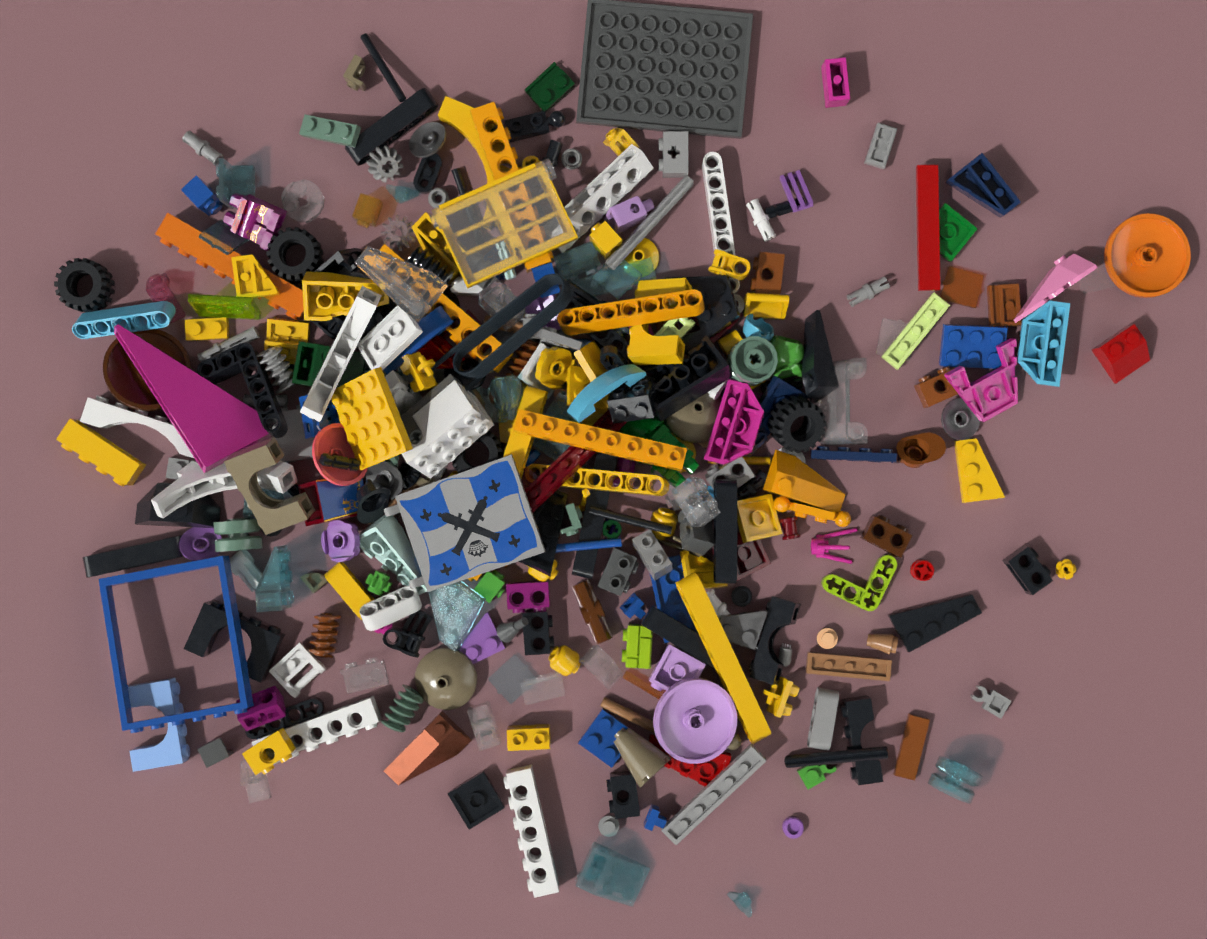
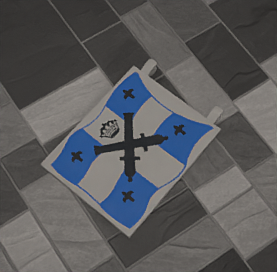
M513 455L395 496L397 505L384 509L387 517L401 513L422 576L409 581L411 589L425 584L427 592L546 552Z

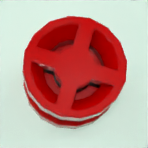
M916 560L910 566V573L917 580L927 581L934 575V567L926 560Z

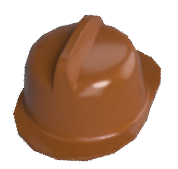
M927 432L902 438L897 443L896 450L900 457V463L910 468H919L925 463L940 459L945 454L946 444L939 435Z

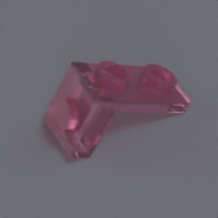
M166 272L161 275H152L146 283V292L153 302L168 301L176 309V313L169 324L185 317L186 313L169 287L170 279Z

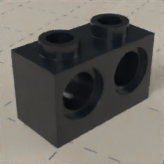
M1021 546L1002 561L1025 593L1034 595L1053 581L1049 576L1051 572L1046 565H1041L1037 559L1039 555L1032 547ZM1024 555L1027 562L1024 566H1021L1019 559ZM1037 572L1039 580L1033 583L1032 575Z
M548 610L523 612L522 618H527L529 622L528 625L523 627L525 655L550 654L551 648H554V636H550L549 628L553 627L552 615H548ZM537 616L541 617L544 621V625L539 628L532 624V619ZM538 637L544 639L545 646L543 648L535 647L534 639Z

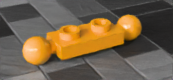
M778 496L774 500V508L778 512L790 510L795 512L794 516L807 518V515L815 517L814 521L826 524L827 520L835 521L839 527H847L851 522V516L846 511L835 513L793 503L784 496Z

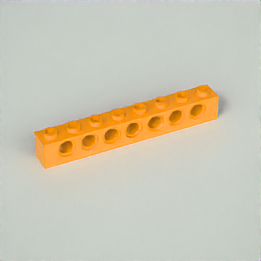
M491 102L471 109V117L494 181L522 169V167L517 166L515 161L518 159L515 147H510L508 140L511 139L508 127L504 128L501 122L504 119L501 108H496L495 102ZM495 124L497 129L490 132L486 129V126ZM500 143L505 148L497 152L493 149V146ZM508 163L512 168L510 171L504 172L500 169V166ZM524 183L518 185L517 191L506 190L499 193L505 209L508 210L517 203H524L532 199L529 186L525 187ZM532 205L526 207L524 211H517L509 215L515 229L521 227L525 222L530 223L540 218L536 206L532 207ZM539 225L533 227L531 231H524L518 234L525 250L529 249L528 245L530 243L536 242L540 244L547 238L543 226L539 227ZM552 251L524 263L527 273L532 272L531 268L551 263V259L554 258Z
M384 244L370 260L369 264L373 267L371 271L378 277L382 278L384 276L389 280V283L419 299L423 292H428L429 297L424 301L426 311L423 316L435 310L439 305H443L444 311L452 320L459 318L460 325L458 328L452 329L450 326L446 329L452 334L449 338L456 344L465 339L470 332L475 331L481 326L439 289H433L432 283L427 284L426 278L421 279L419 278V273H413V267L407 268L406 261ZM396 265L397 272L394 275H390L389 269ZM407 279L413 280V285L410 288H405L404 286ZM490 335L468 352V354L474 359L478 356L483 361L488 357L482 353L486 345H491L493 352L502 343L493 335ZM514 353L509 355L493 370L498 373Z
M518 409L514 426L515 433L680 472L683 469L687 448Z

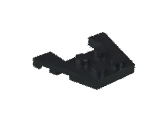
M728 276L664 278H686L692 289L700 291L703 296L705 310L702 314L696 316L700 330L681 338L685 343V355L688 356V352L696 348L706 335L710 339L740 317Z

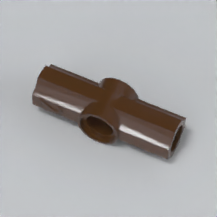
M589 579L572 586L580 604L581 614L586 625L588 624L596 644L613 638L605 619L604 610L599 599L594 594Z

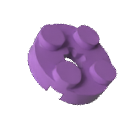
M335 520L328 524L327 530L323 531L321 537L322 549L325 554H329L332 558L331 560L335 562L349 561L354 556H357L360 553V536L357 525L347 520ZM341 537L343 539V544L338 543V539H340Z

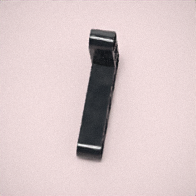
M245 342L238 344L199 363L197 367L198 375L214 385L242 373L263 428L275 438L285 436L288 430L286 420L270 379L267 378L268 374L264 372L265 366L259 363L262 360L261 356L256 357L259 353L251 344ZM264 387V390L258 393L259 390ZM271 405L270 409L265 411L267 406ZM278 423L277 427L272 429L273 425Z

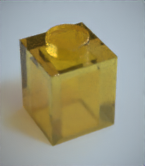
M360 193L352 215L357 221L356 224L368 228L369 225L375 227L383 203L379 199Z

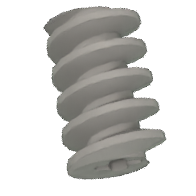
M281 346L268 348L256 356L264 357L259 362L260 364L267 363L268 366L264 369V372H272L267 378H275L271 385L279 386L275 391L276 394L291 388L295 384L292 383L293 376H291L294 373V369L288 368L290 366L289 361H284L286 354H279L282 351Z

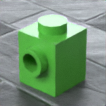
M496 569L493 572L488 571L473 591L490 603L495 596L499 598L506 588L503 586L506 583L503 580L505 576Z

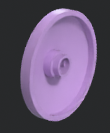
M702 678L682 680L671 686L658 701L653 717L654 732L661 747L676 760L690 764L704 763L719 756L730 745L737 727L736 707L730 695L718 684Z

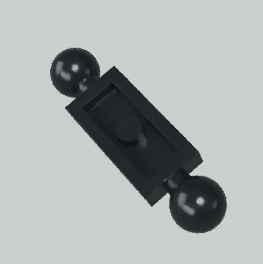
M545 111L504 121L511 136L509 140L511 143L550 133V125L555 128L562 127L565 124L566 118L561 111H554L547 118ZM493 126L491 132L495 131L497 126Z

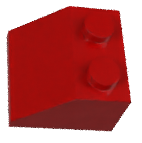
M1135 324L1122 328L1092 349V352L1114 384L1150 361L1147 341Z

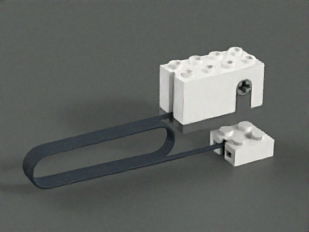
M552 273L539 279L437 360L431 368L432 371L435 370L455 353L453 357L454 370L463 378H474L469 384L462 385L456 377L450 374L422 398L419 392H413L410 382L404 381L403 377L394 370L385 376L413 447L412 450L402 453L407 464L431 479L494 426L491 418L470 388L567 307L572 298V289L560 275ZM562 284V290L555 300L475 368L467 372L461 371L462 359L468 352L554 285Z

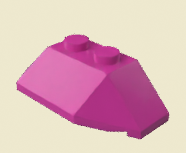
M728 379L704 460L725 465L753 451L764 410L749 384Z

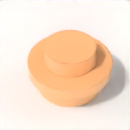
M823 628L818 632L817 643L822 648L831 649L837 644L838 636L833 629Z

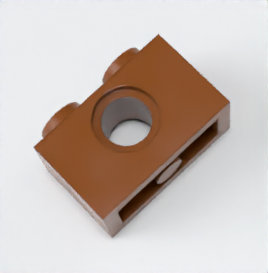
M759 252L758 256L754 257L753 269L756 270L755 278H751L750 290H754L753 293L780 295L785 254ZM762 271H770L772 279L765 280L762 277Z
M949 366L938 370L939 375L933 378L927 375L918 379L919 384L914 387L924 408L933 406L958 394L944 375L951 371ZM937 381H941L944 385L941 392L935 387Z

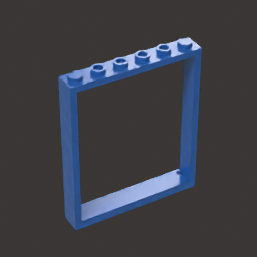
M218 556L98 579L122 731L130 730V733L144 731L143 727L151 726V730L165 727L164 723L172 722V726L184 724L185 719L190 718L193 719V722L206 720V715L213 714L214 718L227 716L226 712L228 711L240 714L248 712L247 708L254 706L229 556ZM218 567L240 702L133 722L112 586Z

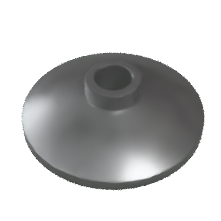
M429 122L419 127L409 141L411 153L418 158H425L435 154L445 143L447 136L445 127L438 122Z
M962 398L951 400L942 411V427L951 438L957 440L968 439L979 428L980 421ZM956 416L959 417L958 423L956 422Z
M385 460L367 468L366 479L379 483L383 488H388L390 490L389 500L401 494L403 479L399 470L392 463Z

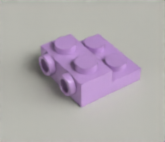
M668 644L648 680L651 682L650 686L660 692L662 689L667 691L671 686L682 680L699 678L706 664Z

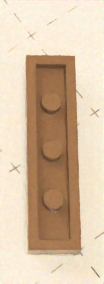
M807 652L806 673L890 681L892 660Z

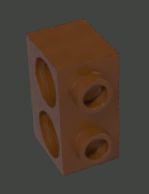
M882 515L877 517L871 516L860 538L901 558L913 536L907 533L909 529L899 524L896 527L889 524L890 519ZM877 524L882 527V533L879 536L873 533V528ZM898 534L901 537V541L895 546L892 543V537Z

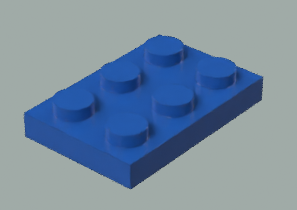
M943 324L939 365L945 367L963 366L993 369L1001 367L1002 364L996 346L1006 341L1008 328L1006 326Z

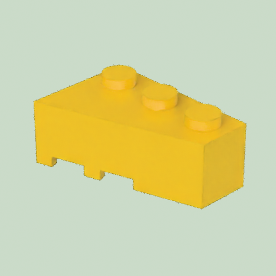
M425 212L412 226V229L422 249H428L427 257L434 254L433 262L440 259V268L444 265L448 266L446 273L454 270L452 278L445 286L448 287L460 275L459 269L434 216ZM457 240V242H458V244H459V246H460L462 252L464 253V252L468 251V250Z

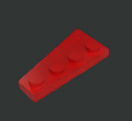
M650 734L648 740L671 758L664 765L665 767L679 772L680 775L686 778L689 777L697 781L698 784L704 787L730 764L732 757L731 753L723 752L716 758L704 763H685L670 756L661 747L655 735Z

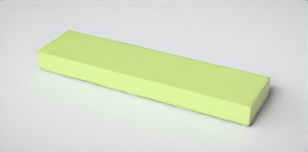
M933 292L883 353L881 358L898 370L948 309L950 304Z

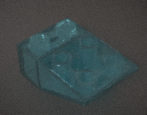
M287 545L276 546L271 553L255 590L257 612L282 611L291 608V604L294 603V593L290 591L293 575L288 565V562L291 561L290 549H287Z
M593 841L576 878L575 886L593 895L633 907L650 868Z

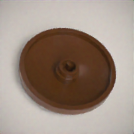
M159 329L132 332L191 369L187 351L169 333ZM116 338L107 349L103 360V376L109 391L118 401L130 408L142 411L162 409Z

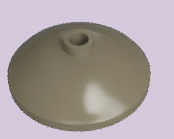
M709 393L704 394L666 418V425L676 437L683 441L702 443L710 440L722 401L720 396L714 400L709 397ZM695 405L699 406L701 411H697Z
M438 648L426 654L419 662L415 673V683L419 694L429 705L441 710H452L463 706L473 696L477 686V673L473 663L464 653L452 648ZM440 679H443L446 685H441Z

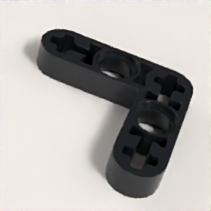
M607 345L601 348L600 361L607 371L623 365H629L615 346ZM676 364L643 365L639 368L646 373H653L651 377H655V383H657L664 376H668L674 370L673 367Z

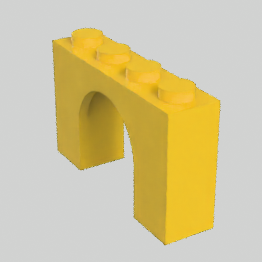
M686 278L638 281V288L635 290V298L691 290L692 286ZM673 304L669 307H676L677 304ZM652 307L648 311H654L656 308ZM649 323L630 327V344L627 346V356L634 365L683 364L685 343L679 335H650L648 333Z

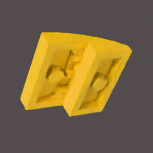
M268 318L264 350L281 346L282 351L279 354H286L284 361L295 364L299 341L309 343L310 322Z

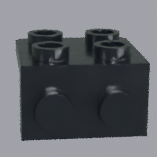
M645 376L631 387L623 383L610 393L607 403L613 424L655 417V410L651 399V392L656 382L655 377Z

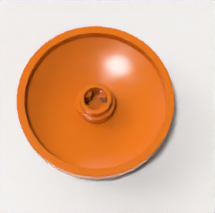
M1150 213L1139 214L1120 223L1110 234L1104 251L1105 267L1113 283L1125 293L1140 298L1157 297L1173 290L1186 276L1191 260L1189 242L1182 229L1169 218Z

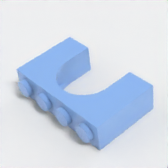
M175 677L128 685L131 708L146 705L153 706L161 710L165 716L184 713L183 705L179 702L178 696L180 694V685L176 682ZM169 722L167 734L161 743L136 747L130 750L133 772L182 764L189 760L190 747L186 744L187 727L185 723L172 726V722Z

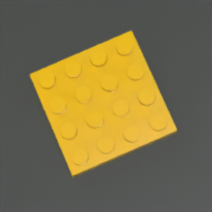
M381 367L375 368L335 389L331 400L336 407L340 423L344 427L347 441L351 445L355 459L360 461V470L413 449Z

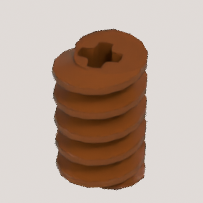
M528 339L520 346L522 350H515V354L519 358H512L511 361L515 366L509 365L508 369L512 373H506L505 375L524 383L518 376L539 344Z
M320 613V615L314 616L319 623L312 624L313 627L318 629L316 632H311V635L315 636L316 640L309 642L315 645V648L308 649V651L316 656L334 658V655L330 653L335 652L336 648L331 644L337 643V639L332 636L338 635V631L333 628L340 626V623L335 621V619H340L341 616L333 613Z

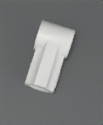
M239 550L230 558L232 573L239 576L252 592L267 581L254 564V559L247 550Z

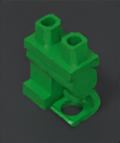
M664 424L650 438L653 441L687 448L669 432V429ZM687 448L683 469L692 475L699 468V464L692 458L694 453ZM651 465V472L654 475L665 478L677 489L686 481L679 473L680 471Z

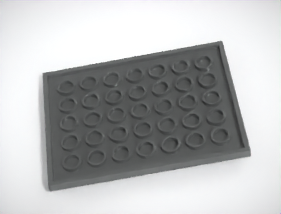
M588 0L576 123L662 132L688 131V134L741 139L753 14L615 0Z

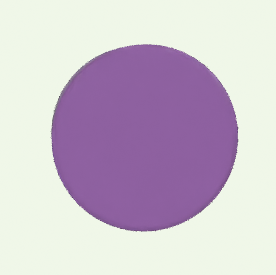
M789 816L783 821L782 829L787 837L795 839L802 835L804 825L798 817Z

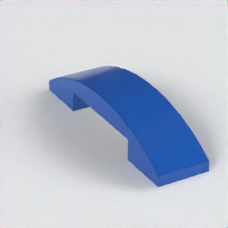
M441 306L417 322L423 333L384 369L387 375L392 370L396 371L404 362L402 359L404 355L416 353L436 335L439 336L454 323Z

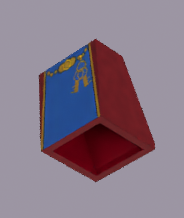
M362 478L357 483L349 486L335 485L326 479L314 480L298 485L299 494L306 492L315 508L314 513L305 520V525L311 526L356 517L358 510L356 493L365 485L364 479Z

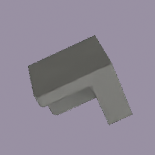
M218 738L197 749L206 768L234 754L233 750H227L222 738Z

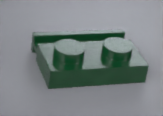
M553 62L524 91L546 113L575 86V83Z

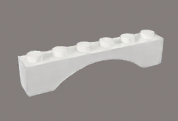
M97 395L95 399L87 398L80 422L105 429L126 423L144 424L166 436L179 454L194 458L173 424L167 422L168 418L159 415L153 418L147 416V411L137 409L134 412L128 410V406L116 402L113 405L108 403L109 399Z

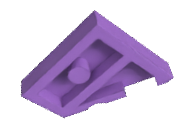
M489 612L484 614L459 647L460 652L464 653L473 664L506 648L503 641L497 635V629Z

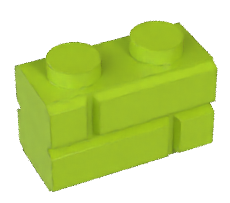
M627 624V629L623 628V641H627L626 650L622 649L621 662H625V667L651 669L653 632L642 624Z

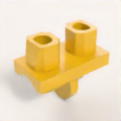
M420 352L410 355L406 354L402 357L404 362L400 369L406 376H413L414 380L410 383L413 392L431 389L438 385L431 369L435 365L433 359L427 361Z
M781 676L778 685H772L770 690H763V694L768 695L766 703L769 705L766 711L779 718L782 715L790 716L793 708L791 704L786 703L788 696L796 697L800 688L793 684L792 681Z

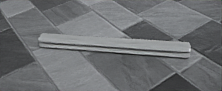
M689 176L683 177L606 260L605 263L608 268L615 270L693 186V180Z

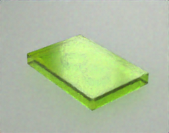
M188 294L187 301L199 317L261 319V311L252 297Z

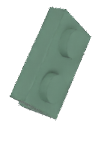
M574 503L566 505L565 508L572 526L560 529L561 534L566 533V536H571L579 533L578 528L582 527L579 519L583 518L579 506L575 507Z

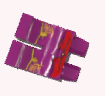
M238 193L233 194L229 203L238 208L237 213L228 211L224 216L223 222L231 227L230 232L259 244L260 248L266 251L270 250L267 247L268 243H273L274 240L271 239L273 235L276 237L279 235L278 231L282 228L287 211L251 194L246 196Z

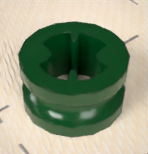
M614 520L605 522L603 525L604 537L607 539L619 538L621 535L620 523ZM612 525L616 526L615 530H618V532H613L612 535L608 534L609 530H606V528H611Z

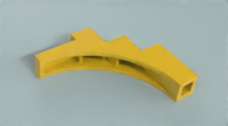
M445 96L438 113L439 120L456 129L470 142L483 162L487 175V184L493 182L491 170L471 117L470 110L474 108ZM495 124L487 125L486 129L491 132ZM500 143L493 146V149L497 152L505 148ZM500 166V169L504 172L511 170V168L506 166ZM517 185L508 190L512 192L517 191L519 186ZM488 206L483 220L492 217ZM495 222L483 226V228L491 231L493 226L496 227L497 225Z

